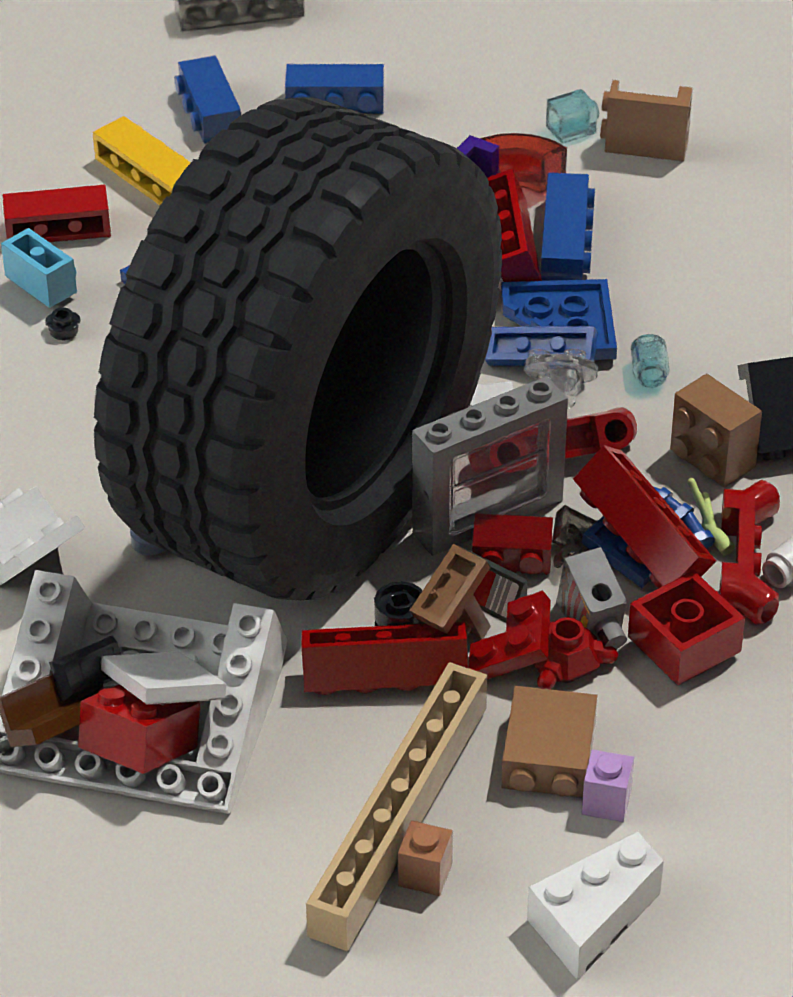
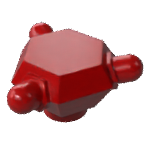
M565 617L555 622H550L548 659L534 664V667L540 672L537 685L539 688L552 690L557 682L569 683L592 673L602 663H614L618 659V651L612 646L605 647L602 641H598L594 634L577 619Z

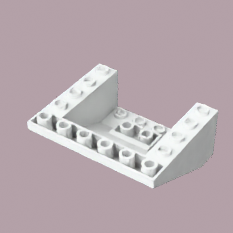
M35 570L2 696L51 674L52 670L49 662L106 637L114 636L121 655L181 652L226 683V698H223V700L199 701L201 704L196 749L145 774L78 748L79 725L38 745L10 747L0 716V773L230 815L276 689L288 639L273 609L233 603L229 624L224 625L93 603L74 576ZM111 680L107 683H104L103 687L115 686L119 683H117L115 680Z

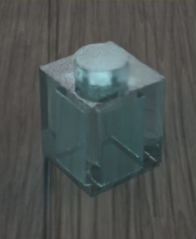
M582 89L547 99L546 127L561 143L596 133L599 108L597 103Z

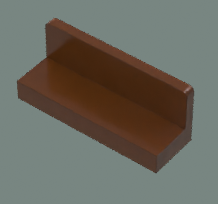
M51 673L1 696L0 716L10 747L38 745L79 725L81 701L98 694L102 689L114 686L103 687L102 684L65 702H61L53 674Z

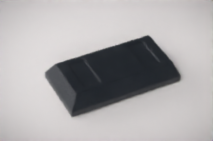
M114 636L106 637L49 662L61 702H65L113 680L101 670L102 656L121 655Z

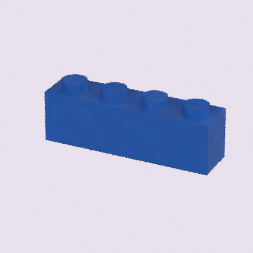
M548 172L541 254L542 281L583 280V273L590 274L593 231L588 230H593L595 188H588L589 174Z

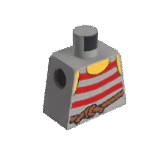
M599 547L564 558L556 600L559 609L565 617L580 621L585 628H588L594 634L598 641H602L605 647L620 648L627 641V637L622 630L627 603L602 548Z

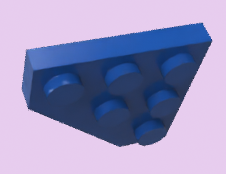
M607 279L501 282L503 316L522 327L595 326L598 335L594 360L617 358V344Z

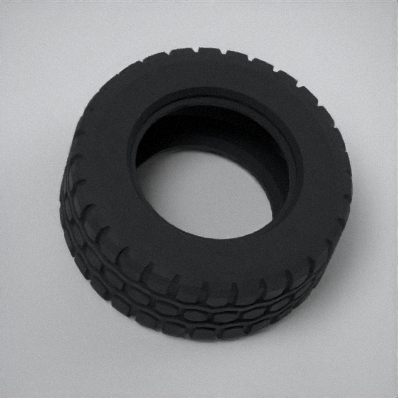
M285 98L261 104L257 109H251L230 123L227 130L222 129L201 150L199 158L193 159L175 182L170 197L166 196L148 226L145 240H141L126 273L127 281L120 289L109 323L111 329L105 338L98 371L101 374V378L96 385L94 419L97 420L94 428V447L96 459L99 461L98 473L103 490L108 495L107 499L112 509L138 537L178 557L272 598L298 601L319 599L327 596L329 593L342 589L351 583L355 576L359 577L377 560L380 553L386 551L401 533L405 523H408L412 517V430L470 406L492 334L491 329L495 320L499 297L498 285L502 267V250L500 249L502 235L500 217L497 215L498 206L496 198L483 171L461 151L449 144L317 98Z

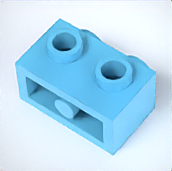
M30 228L1 243L5 277L47 307L51 308L77 293L75 277L77 272L74 266V259Z

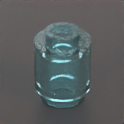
M655 334L639 336L632 342L630 347L633 375L644 387H658L666 381L670 372L666 342L662 337Z

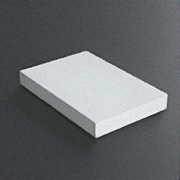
M179 651L102 656L101 670L147 705L223 700V698H226V683Z

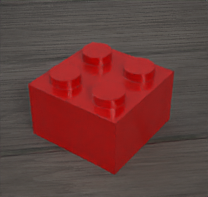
M693 570L630 603L628 638L677 685H680L741 652L745 617Z
M120 684L102 689L98 694L81 701L78 748L145 774L197 748L201 702L147 705Z

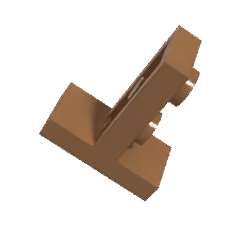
M453 544L411 607L410 612L413 617L445 634L449 632L455 622L465 621L466 635L468 636L471 633L483 639L491 625L473 593L490 569L487 560Z

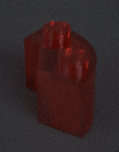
M503 133L480 138L499 145V173L513 169L521 187L530 188L541 194L547 190L548 172L566 173L567 147L554 140L524 133Z

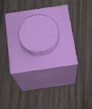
M592 749L584 779L582 815L624 822L632 788L634 757Z

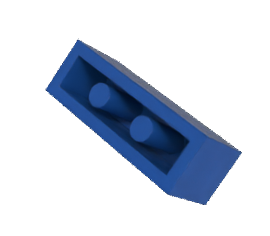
M216 55L178 62L179 75L174 76L176 92L178 95H182L185 113H190L192 129L194 132L199 131L204 144L208 143L222 129L227 130L230 123L241 116L239 104Z
M286 64L285 98H317L362 114H384V64Z

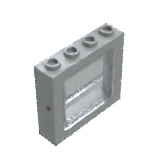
M547 376L412 430V533L432 556L450 549L453 544L458 546L472 540L475 513L528 516L563 501L568 398Z

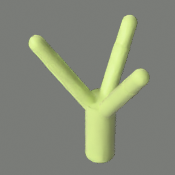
M688 479V485L704 520L701 524L704 530H709L715 538L714 545L723 556L730 554L735 549V545L715 522L709 494L707 492L701 494L695 479Z

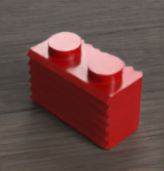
M475 513L472 552L514 573L520 571L522 574L537 573L539 575L543 572L547 575L550 573L553 517Z

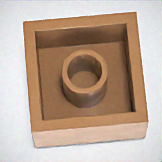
M706 373L675 393L670 449L677 456L699 469L705 476L726 487L756 467L762 410Z

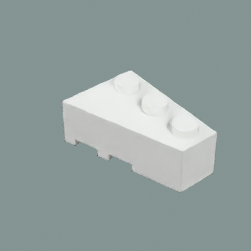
M637 831L529 886L527 921L578 981L586 972V966L599 953L603 954L611 946L612 939L624 926L628 928L660 895L664 860Z

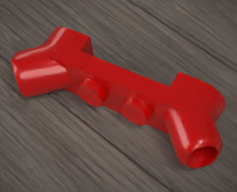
M619 407L604 412L568 418L565 459L597 453L603 445L619 450L625 448L635 439L637 434V423L632 412L626 408ZM538 425L524 427L467 451L470 467L479 474L496 471L511 472L536 465Z
M759 480L745 490L724 489L721 514V529L727 536H736V563L722 562L719 594L756 625L770 621L777 613L779 607V593L758 578L761 572L762 554L754 553V549L761 548L762 526H759V524L778 513L780 507L778 490L774 485L764 480Z

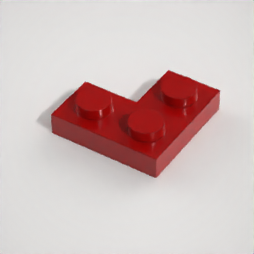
M543 590L508 602L506 632L471 643L468 669L487 674L488 680L548 659L551 600Z

